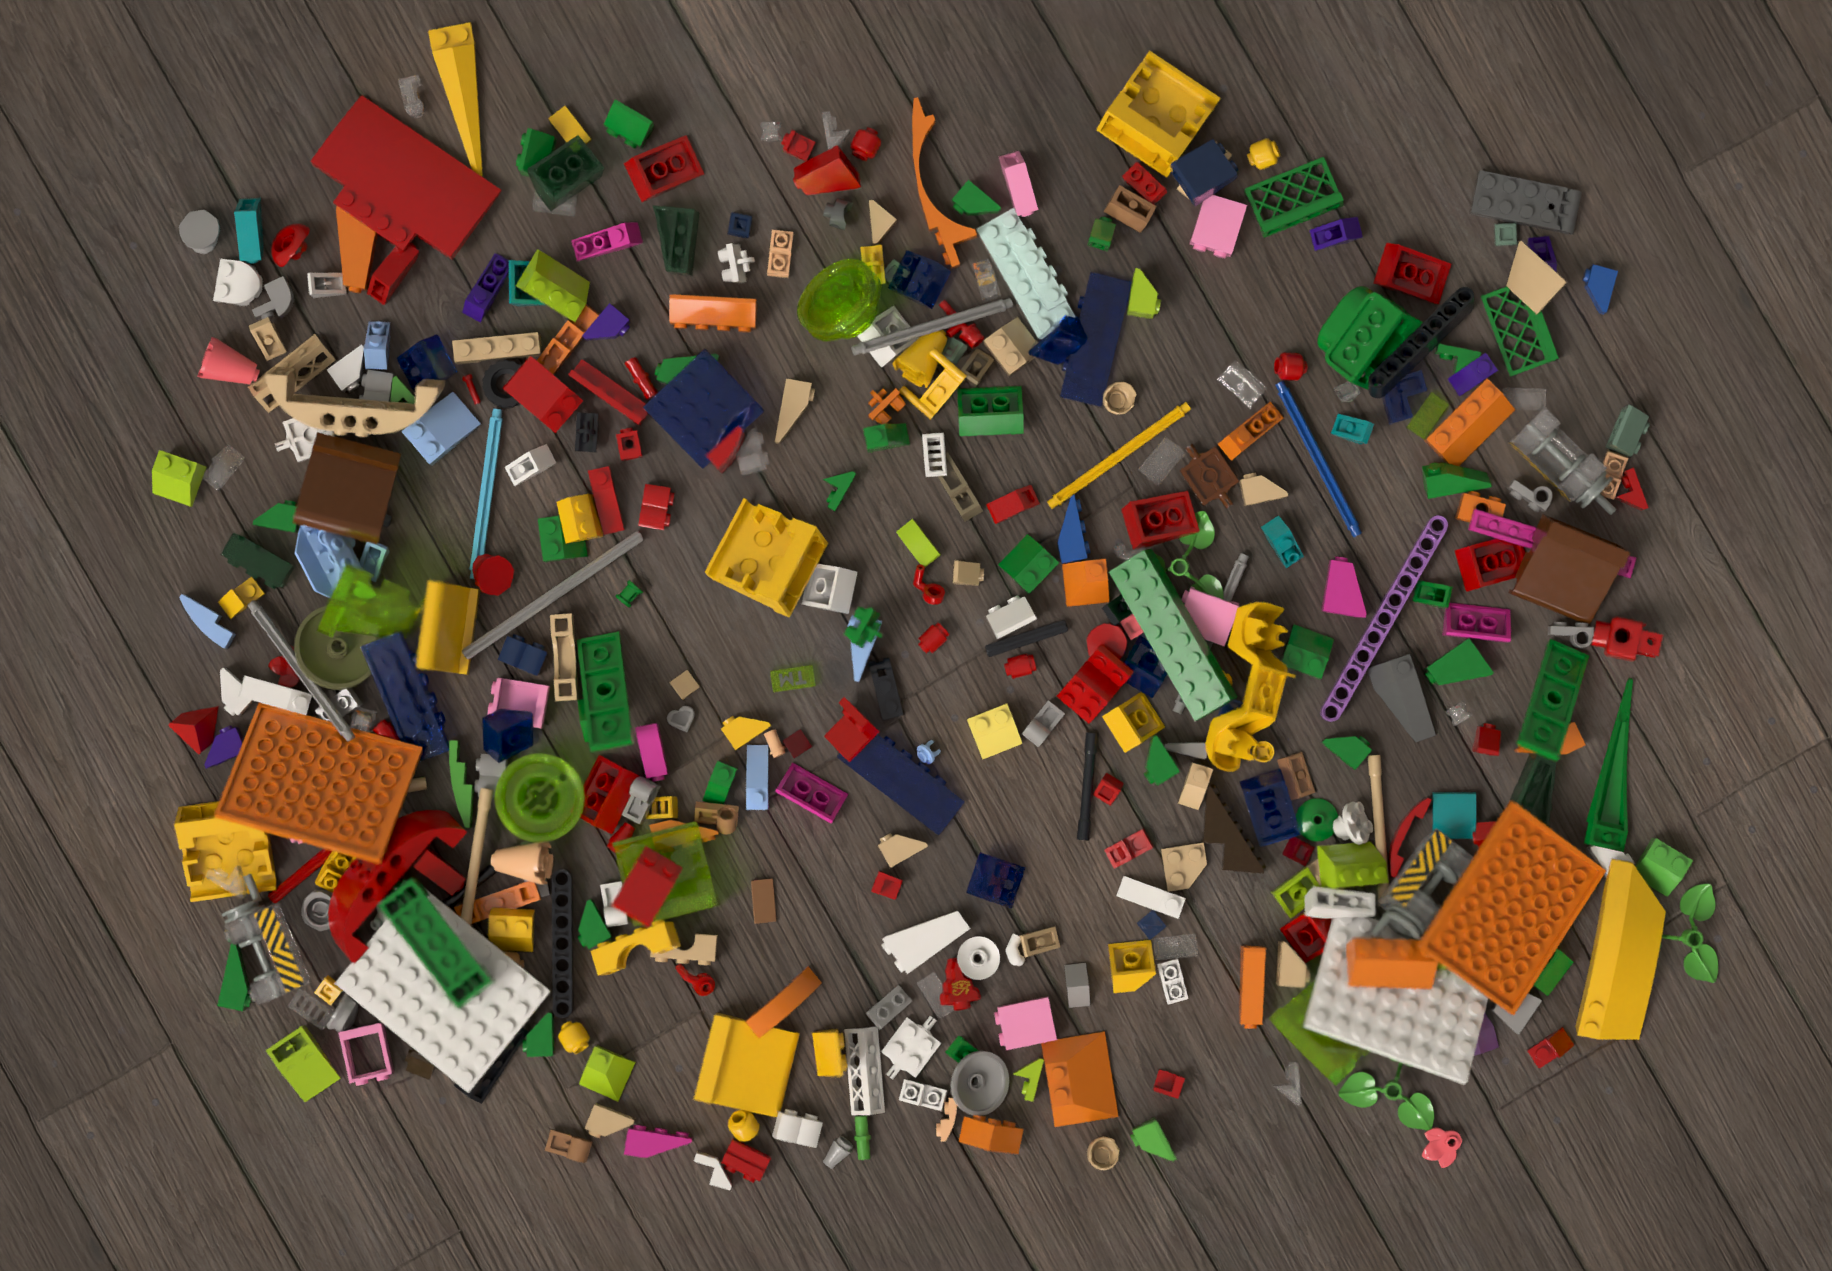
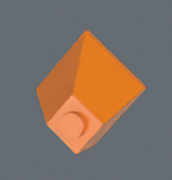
M1106 559L1062 564L1067 607L1109 603Z

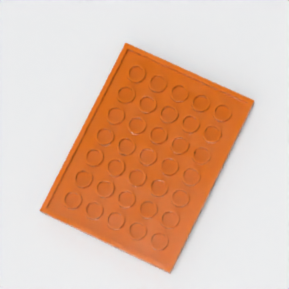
M259 702L215 811V818L381 864L421 758L423 748L355 728H351L355 738L347 742L330 721Z
M1510 801L1416 947L1506 1012L1514 1015L1606 870L1518 804Z

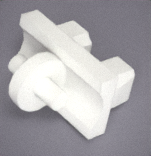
M726 244L727 248L718 251L720 262L729 261L730 269L722 270L723 281L733 283L747 282L745 272H750L749 264L755 262L754 257L748 258L747 250L741 251L740 244Z

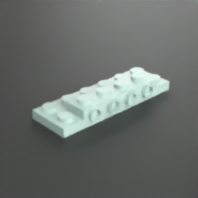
M1014 208L976 229L1039 341L1077 320L1065 298L1068 295L1063 284H1057L1055 280L1057 274L1053 266H1047L1044 261L1047 258L1041 246L1039 248L1036 247L1033 242L1036 239L1031 228L1026 229Z

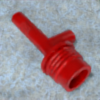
M946 300L939 304L947 315L957 313ZM962 323L946 331L950 338L959 331H962L959 338L972 349L981 344L985 338L975 323L970 326Z

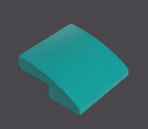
M1432 792V835L1438 830L1448 839H1473V832H1476V792Z

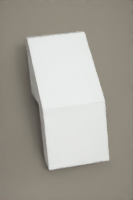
M697 1151L694 1162L714 1167L710 1185L731 1190L732 1183L719 1158Z

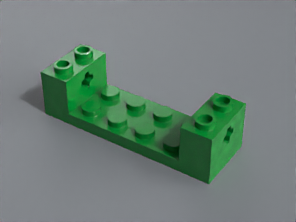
M412 878L382 901L378 907L457 1009L463 1008L494 984L496 980L483 964H479L430 901L428 898L430 896L419 880Z

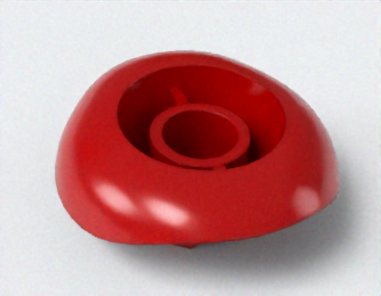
M299 223L291 224L282 228L277 233L271 246L272 258L277 266L283 267L289 259L298 260L301 258V254L307 249L304 239L310 232L308 226Z

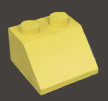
M1008 704L967 719L982 759L1022 744Z

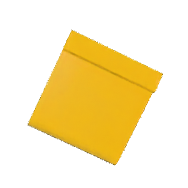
M1149 50L1142 63L1139 64L1127 81L1123 90L1120 91L1106 111L1096 131L1167 178L1171 173L1170 164L1181 158L1219 102L1220 97Z
M743 498L706 568L705 574L714 581L790 618L828 542L816 526L795 518L791 521L778 511L760 504L756 507Z
M428 581L417 660L418 668L469 675L471 658L466 659L462 650L473 643L480 595L479 589Z
M219 801L178 807L174 826L179 849H182L183 853L182 864L187 886H190L191 902L250 894L243 878L249 874H252L259 892L276 890L277 880L268 832L215 818V811Z
M716 1013L694 1100L777 1117L778 1111L781 1112L800 1033L773 1027L758 1038L745 1023L746 1020Z

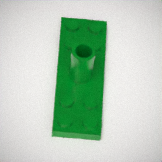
M613 632L577 639L590 751L594 752L634 744L620 633Z
M1552 639L1547 642L1517 745L1551 760L1557 761L1559 759L1589 655Z

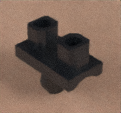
M577 412L575 451L597 453L599 414Z

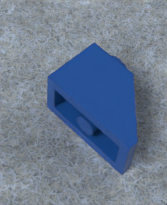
M1593 264L1589 269L1586 268L1583 281L1586 282L1584 288L1599 314L1604 315L1608 310L1618 271Z

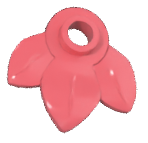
M1432 1128L1426 1131L1424 1134L1430 1142L1424 1148L1422 1157L1431 1161L1438 1160L1441 1168L1451 1165L1456 1159V1150L1462 1144L1460 1134L1454 1130L1444 1131L1441 1128ZM1450 1139L1455 1140L1453 1144H1448Z

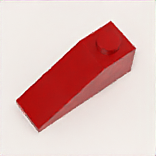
M607 466L589 470V479L603 535L624 531L611 468Z

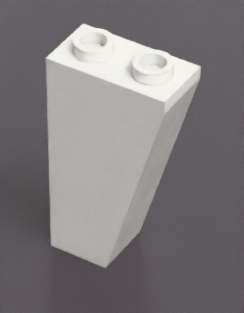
M957 910L886 935L882 938L884 941L882 947L888 955L892 953L897 960L894 963L902 973L905 970L908 974L968 931L970 927Z

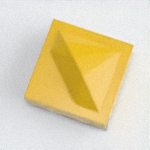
M327 975L314 993L331 1006L343 990L335 984L336 981Z

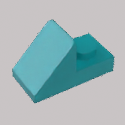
M1338 414L1331 434L1360 445L1362 443L1367 444L1374 424L1369 421Z

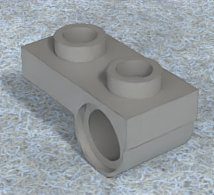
M1513 480L1507 487L1511 490V496L1518 500L1523 498L1529 502L1527 506L1536 512L1540 510L1542 512L1546 511L1552 500V492L1545 486H1540L1531 491L1516 480ZM1538 491L1545 492V502L1537 500L1536 493Z
M1554 622V626H1548V635L1570 636V641L1574 647L1584 648L1592 642L1594 627H1588V623H1575V627H1567V622ZM1579 632H1583L1586 635V642L1584 644H1579L1576 640Z
M352 688L344 689L330 699L342 717L363 704ZM321 707L315 710L320 719L330 721Z
M1048 700L1023 731L1022 735L1039 747L1065 713Z
M637 777L630 787L629 794L631 796L622 815L643 825L661 786L645 777Z
M897 985L865 1014L880 1030L908 1006L912 1000Z

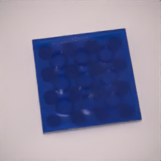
M705 348L643 406L652 418L702 469L711 462L707 455L737 427L744 431L765 411Z

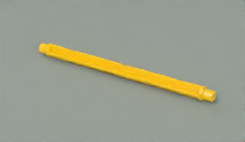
M1187 402L1176 406L1175 409L1077 478L1073 483L1057 494L1052 495L1053 497L1047 501L1049 507L1053 509L1058 505H1062L1064 501L1076 494L1080 489H1083L1181 417H1184L1191 410Z

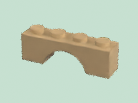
M538 332L452 341L454 362L456 364L476 363L499 358L536 357L542 354L541 338Z
M550 615L554 652L555 701L579 700L574 615Z

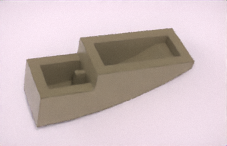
M946 452L947 476L937 477L962 519L966 522L983 512L951 456ZM936 458L931 462H939L941 458ZM932 466L933 470H942V466Z

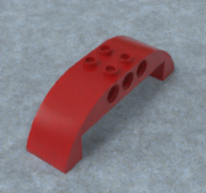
M423 810L400 817L396 821L381 864L356 858L338 881L329 904V928L335 943L352 963L355 964L369 948L355 930L434 837L437 836L454 848L467 833L448 812Z

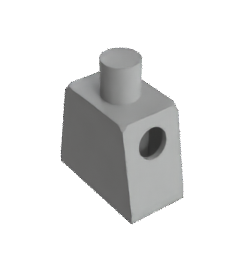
M1527 994L1514 1015L1509 1014L1497 1004H1494L1491 1010L1513 1032L1520 1034L1542 1000Z

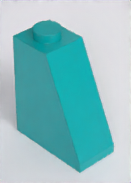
M261 198L239 199L234 211L240 261H246V263H256L262 259L264 254Z

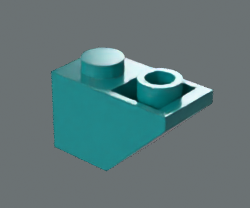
M1279 515L1261 526L1265 537L1285 568L1304 557L1292 532Z

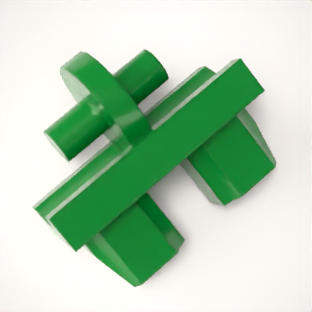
M858 607L854 617L860 620L861 623L858 628L849 625L844 635L851 640V643L862 649L866 641L872 643L875 636L882 638L883 634L878 632L881 624L877 622L880 613L869 607L868 609Z

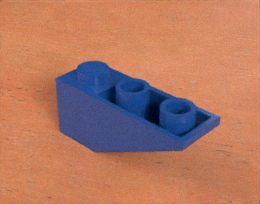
M1075 495L1070 497L1057 542L1061 564L1087 559V554H1090L1088 541L1084 542L1082 534L1086 533L1084 520L1080 521L1078 512H1082L1080 500H1075Z

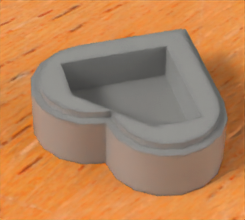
M683 706L679 711L673 710L669 712L667 721L671 726L688 732L694 719V710L690 706Z

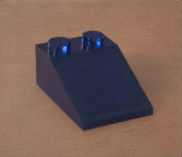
M1281 769L1239 781L1260 847L1301 835Z

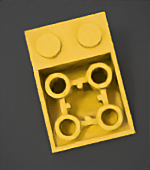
M839 1029L814 1031L812 1034L818 1076H843L844 1070H847L846 1054L842 1055L841 1049H844L845 1046L843 1033H839Z

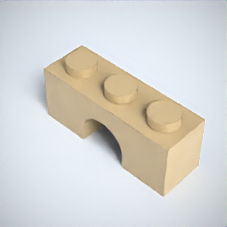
M696 933L692 948L688 950L676 948L663 954H653L651 952L650 957H655L656 962H668V958L677 959L676 963L689 964V960H698L699 965H711V961H716L718 935Z

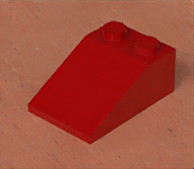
M686 135L636 155L624 163L641 202L657 197L704 175Z
M1386 243L1373 284L1438 305L1451 263L1399 244Z
M532 356L528 357L503 387L507 393L554 433L560 429L583 402L578 395Z
M1188 491L1131 501L1121 509L1133 550L1158 545L1200 531Z
M1493 539L1454 550L1466 592L1516 578V573L1525 555L1523 546L1500 539Z
M645 846L636 858L611 906L649 928L683 867Z

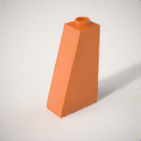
M336 206L343 285L349 287L348 291L361 293L362 290H368L378 234Z
M1241 946L1239 1023L1244 1024V1028L1257 1029V1025H1262L1266 953V948L1263 946Z

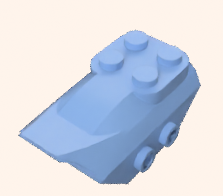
M301 525L299 526L295 555L315 592L336 602L348 599L363 603L377 596L354 553V538Z

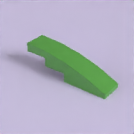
M449 740V765L457 808L465 828H472L474 785L466 784L467 763L459 762L460 741Z

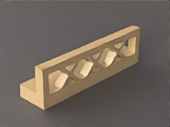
M314 334L274 367L295 368L296 392L336 359L323 345L317 335ZM322 352L328 357L321 363H315L316 357ZM309 367V372L305 376H298L300 369ZM265 374L248 386L253 396L268 413L279 405L276 400H273L268 405L263 400L267 395L272 394L266 383Z

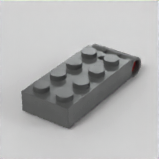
M1480 170L1477 175L1470 214L1573 235L1582 192ZM1549 205H1552V206H1553V210L1549 209L1548 206H1549Z

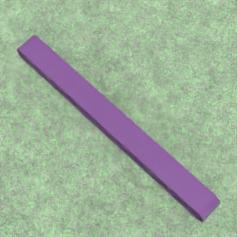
M1434 516L1427 521L1322 705L1320 715L1325 721H1336L1343 713L1448 528V522L1444 517ZM1434 520H1439L1442 523L1441 531L1433 530L1432 522ZM1424 538L1431 541L1432 546L1430 550L1422 548L1421 542ZM1413 557L1420 559L1421 566L1419 569L1411 566L1410 561ZM1402 576L1410 578L1411 583L1409 587L1401 586L1400 578ZM1392 594L1399 596L1400 603L1398 606L1390 604L1389 598ZM1381 613H1386L1389 616L1388 624L1383 625L1379 622L1378 617ZM1371 631L1376 632L1379 636L1375 644L1368 640V634ZM1360 650H1364L1368 654V659L1365 662H1360L1357 658ZM1349 669L1356 670L1358 675L1356 680L1351 681L1347 678L1346 674ZM1339 687L1347 691V696L1343 700L1336 696V690ZM1328 706H1333L1336 709V715L1333 718H1328L1325 714Z

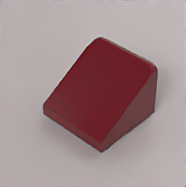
M801 729L783 740V743L794 759L812 747Z
M1291 836L1282 855L1306 866L1315 847Z

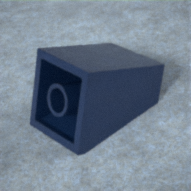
M1214 139L1170 164L1172 175L1194 207L1238 178V167L1233 160L1228 161L1224 155L1227 153L1220 142L1216 144Z

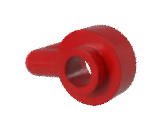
M920 564L917 565L913 585L923 592V599L931 605L942 603L945 595L944 588L938 584L927 585L922 579L925 567Z
M682 964L676 965V971L683 980L692 984L693 989L698 995L707 996L713 992L715 981L709 974L700 973L695 976L690 974Z

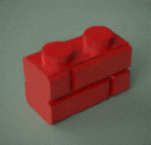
M733 1138L721 1163L725 1164L724 1169L735 1173L737 1170L744 1174V1179L754 1183L755 1180H761L771 1160V1156Z

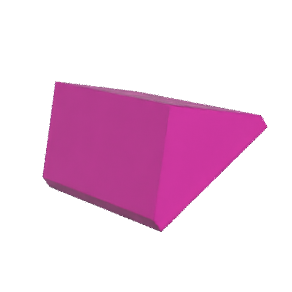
M1449 603L1448 608L1445 609L1442 636L1508 643L1511 641L1510 609Z
M793 762L775 791L831 824L848 796L844 791Z

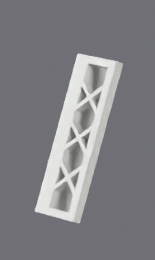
M878 1028L844 1029L851 1115L885 1113ZM852 1033H857L858 1035L857 1045L853 1043ZM856 1055L860 1059V1065L858 1067L856 1066L854 1061ZM857 1077H859L862 1082V1086L860 1088L856 1085ZM860 1098L863 1101L864 1110H859L858 1100Z

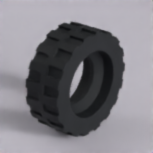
M508 360L497 361L495 364L490 365L482 379V388L485 396L490 402L501 408H513L520 405L510 394L504 395L497 390L496 380L502 374L514 375L521 365Z

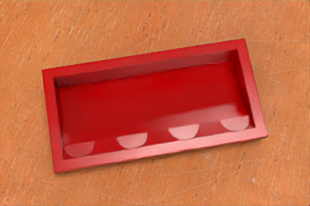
M737 427L707 455L709 460L722 474L733 463L743 445L745 434L740 427Z

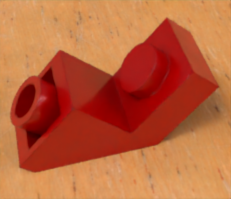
M1028 485L1000 497L986 506L994 523L997 524L1014 517L1020 512L1034 508L1040 503L1032 486Z

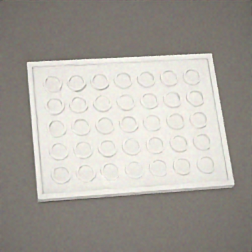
M426 889L430 895L428 898L477 962L486 967L496 982L466 1006L457 1009L387 918L366 944L369 947L355 964L351 963L335 984L469 1093L551 991Z
M1367 916L1332 918L1303 1027L1462 1084L1467 1083L1488 998L1448 969L1441 971L1436 969L1431 990L1348 987L1346 944L1353 938H1371L1369 934L1379 921ZM1388 925L1377 938L1407 940L1393 931Z

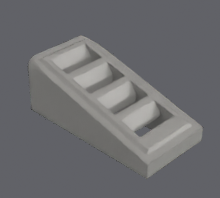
M1205 742L1164 744L1165 749L1170 752L1203 760L1207 757Z

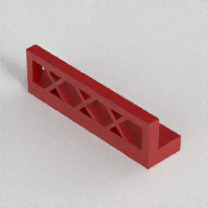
M583 359L568 374L576 382L639 426L652 410L650 406Z

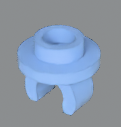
M933 740L917 747V756L923 763L931 764L941 752L940 749L935 752L930 750V745L934 743Z

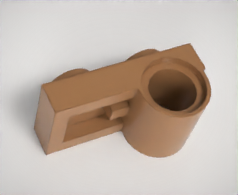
M696 802L694 822L717 825L718 832L721 834H731L737 827L739 806Z
M551 1129L545 1151L565 1156L577 1162L586 1163L593 1141Z

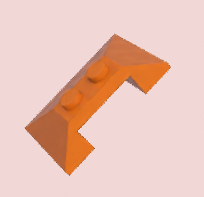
M1105 1031L1041 1043L1055 1127L1119 1117Z

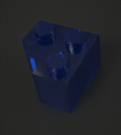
M1422 370L1407 374L1382 398L1389 425L1413 418L1407 398L1428 391Z

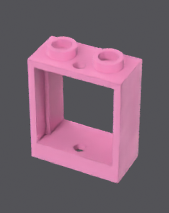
M380 1022L339 1032L349 1083L355 1082L356 1086L369 1083L368 1079L376 1077L377 1081L390 1078L389 1074L394 1073L384 1023ZM378 1033L386 1069L356 1075L349 1039Z

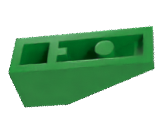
M1443 462L1422 466L1424 489L1428 499L1492 487L1487 472Z
M231 942L217 1006L245 1011L246 1007H250L252 1002L250 985L239 942Z

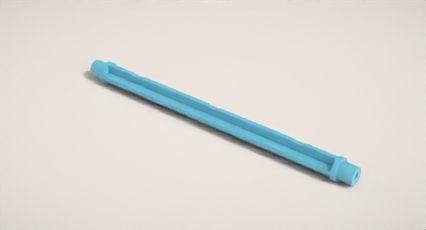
M493 409L492 417H490L469 569L471 570L470 579H474L472 572L473 562L477 556L485 553L503 421L501 409Z

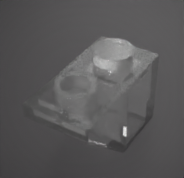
M756 428L751 429L736 454L742 477L767 471L766 466L770 465L767 452L763 453L761 445L765 444L762 431L757 432Z

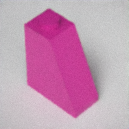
M1335 557V560L1329 561L1321 611L1366 618V610L1353 563H1349L1348 558Z
M659 724L635 727L646 779L651 778L652 782L664 780V775L669 773Z

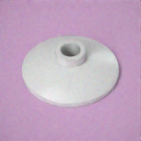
M972 937L966 940L959 948L957 961L961 971L967 977L982 980L996 972L1000 963V954L997 946L988 938ZM976 954L981 958L979 963L974 961Z

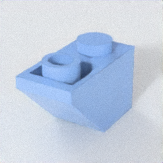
M369 321L364 345L365 369H387L390 349V322Z

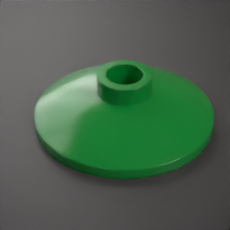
M1319 798L1310 799L1298 808L1295 817L1296 827L1299 833L1306 839L1323 841L1334 834L1333 822L1338 818V814L1330 802ZM1315 816L1321 817L1320 824L1314 823Z

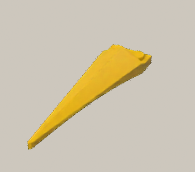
M471 23L429 30L432 53L471 168L483 177L475 41Z

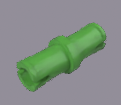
M867 1115L855 1116L856 1136H854V1141L857 1143L858 1160L871 1159L869 1143L871 1134L868 1131Z

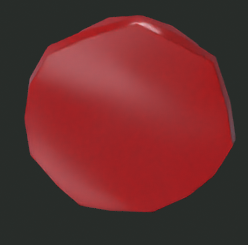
M483 554L477 556L473 562L472 572L476 581L475 584L482 593L499 596L511 587L514 569L511 563L500 555Z
M1103 623L1093 628L1086 637L1089 656L1101 644L1119 660L1124 656L1127 649V638L1120 625Z

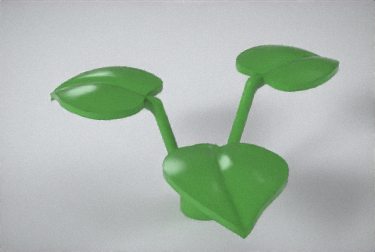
M1200 511L1195 513L1200 531L1179 538L1182 543L1190 544L1182 558L1175 559L1171 567L1165 568L1163 558L1158 555L1156 557L1165 572L1172 571L1177 576L1185 575L1196 583L1192 585L1196 590L1224 599L1222 585L1216 577L1206 574L1198 580L1189 573L1190 564L1186 558L1193 549V546L1197 549L1207 548L1212 544L1215 537V530L1207 513Z
M1699 884L1688 889L1680 900V910L1683 914L1690 915L1689 921L1692 928L1684 930L1681 936L1662 934V938L1679 940L1683 944L1692 947L1693 952L1688 953L1684 958L1683 966L1685 972L1696 980L1715 983L1718 975L1716 952L1711 946L1702 944L1703 936L1697 931L1698 928L1695 926L1693 918L1698 921L1709 919L1715 911L1716 904L1712 885Z
M1390 1058L1392 1061L1399 1062L1395 1079L1389 1080L1385 1084V1088L1375 1087V1079L1370 1074L1357 1072L1346 1080L1338 1093L1345 1102L1364 1108L1370 1107L1377 1102L1378 1095L1376 1091L1385 1093L1386 1097L1391 1100L1403 1099L1406 1102L1401 1103L1398 1108L1400 1121L1405 1126L1413 1129L1427 1131L1432 1129L1434 1109L1430 1099L1419 1092L1412 1094L1410 1098L1401 1094L1402 1085L1398 1080L1403 1062Z

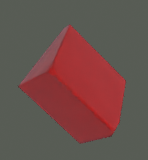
M1105 773L1092 795L1111 806L1124 783Z

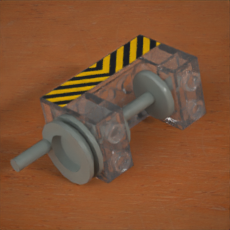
M1546 408L1538 411L1508 443L1569 502L1575 500L1578 503L1582 501L1583 503L1580 506L1584 508L1594 499L1612 515L1617 509L1600 493L1613 479L1611 476L1605 477L1607 475L1605 471L1607 467L1592 453L1589 455L1584 453L1558 427L1560 422Z
M1437 828L1426 835L1376 902L1387 912H1385L1369 936L1377 939L1388 925L1393 931L1407 940H1419L1440 911L1429 896L1441 880L1452 885L1456 884L1474 857ZM1432 872L1434 876L1424 890L1420 891L1419 888Z
M249 874L243 878L253 901L224 912L221 915L228 918L224 921L226 924L224 934L228 942H232L233 945L240 943L239 947L241 948L250 944L254 946L264 974L253 979L256 983L250 985L251 990H249L252 1001L260 1005L312 982L279 903L265 908V905L260 906L259 902L262 901L252 874ZM260 940H264L276 969L272 970Z

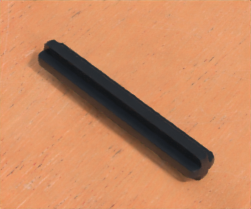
M1061 620L985 646L988 657H992L1066 633L1068 627L1065 620Z

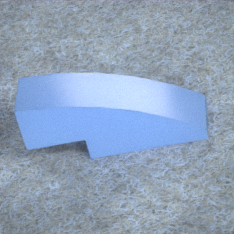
M181 594L179 598L193 622L212 641L224 649H228L236 634L218 624L222 616L187 595Z

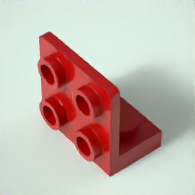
M843 697L838 703L844 708L842 711L844 716L824 737L850 762L879 731L851 702Z

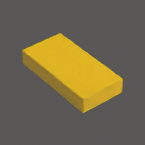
M563 106L548 118L574 153L591 141V138L566 106Z

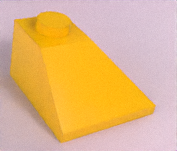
M1151 940L1108 944L1114 993L1136 991L1156 975Z

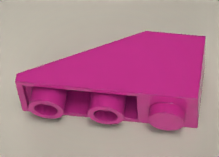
M638 222L622 223L572 240L577 261L627 249L643 243Z
M634 1124L633 1128H628L624 1155L647 1158L692 1143L693 1137H689V1133L676 1131V1135L669 1134L667 1129L655 1128V1131L646 1130L644 1125Z

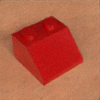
M1304 910L1281 927L1280 931L1302 961L1307 963L1323 953L1332 918L1305 916Z

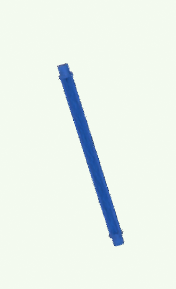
M1284 381L1277 383L1275 386L1279 392L1278 395H1280L1348 527L1347 529L1350 530L1353 537L1361 534L1362 532L1358 526L1360 524L1357 523L1290 392V388H1287Z

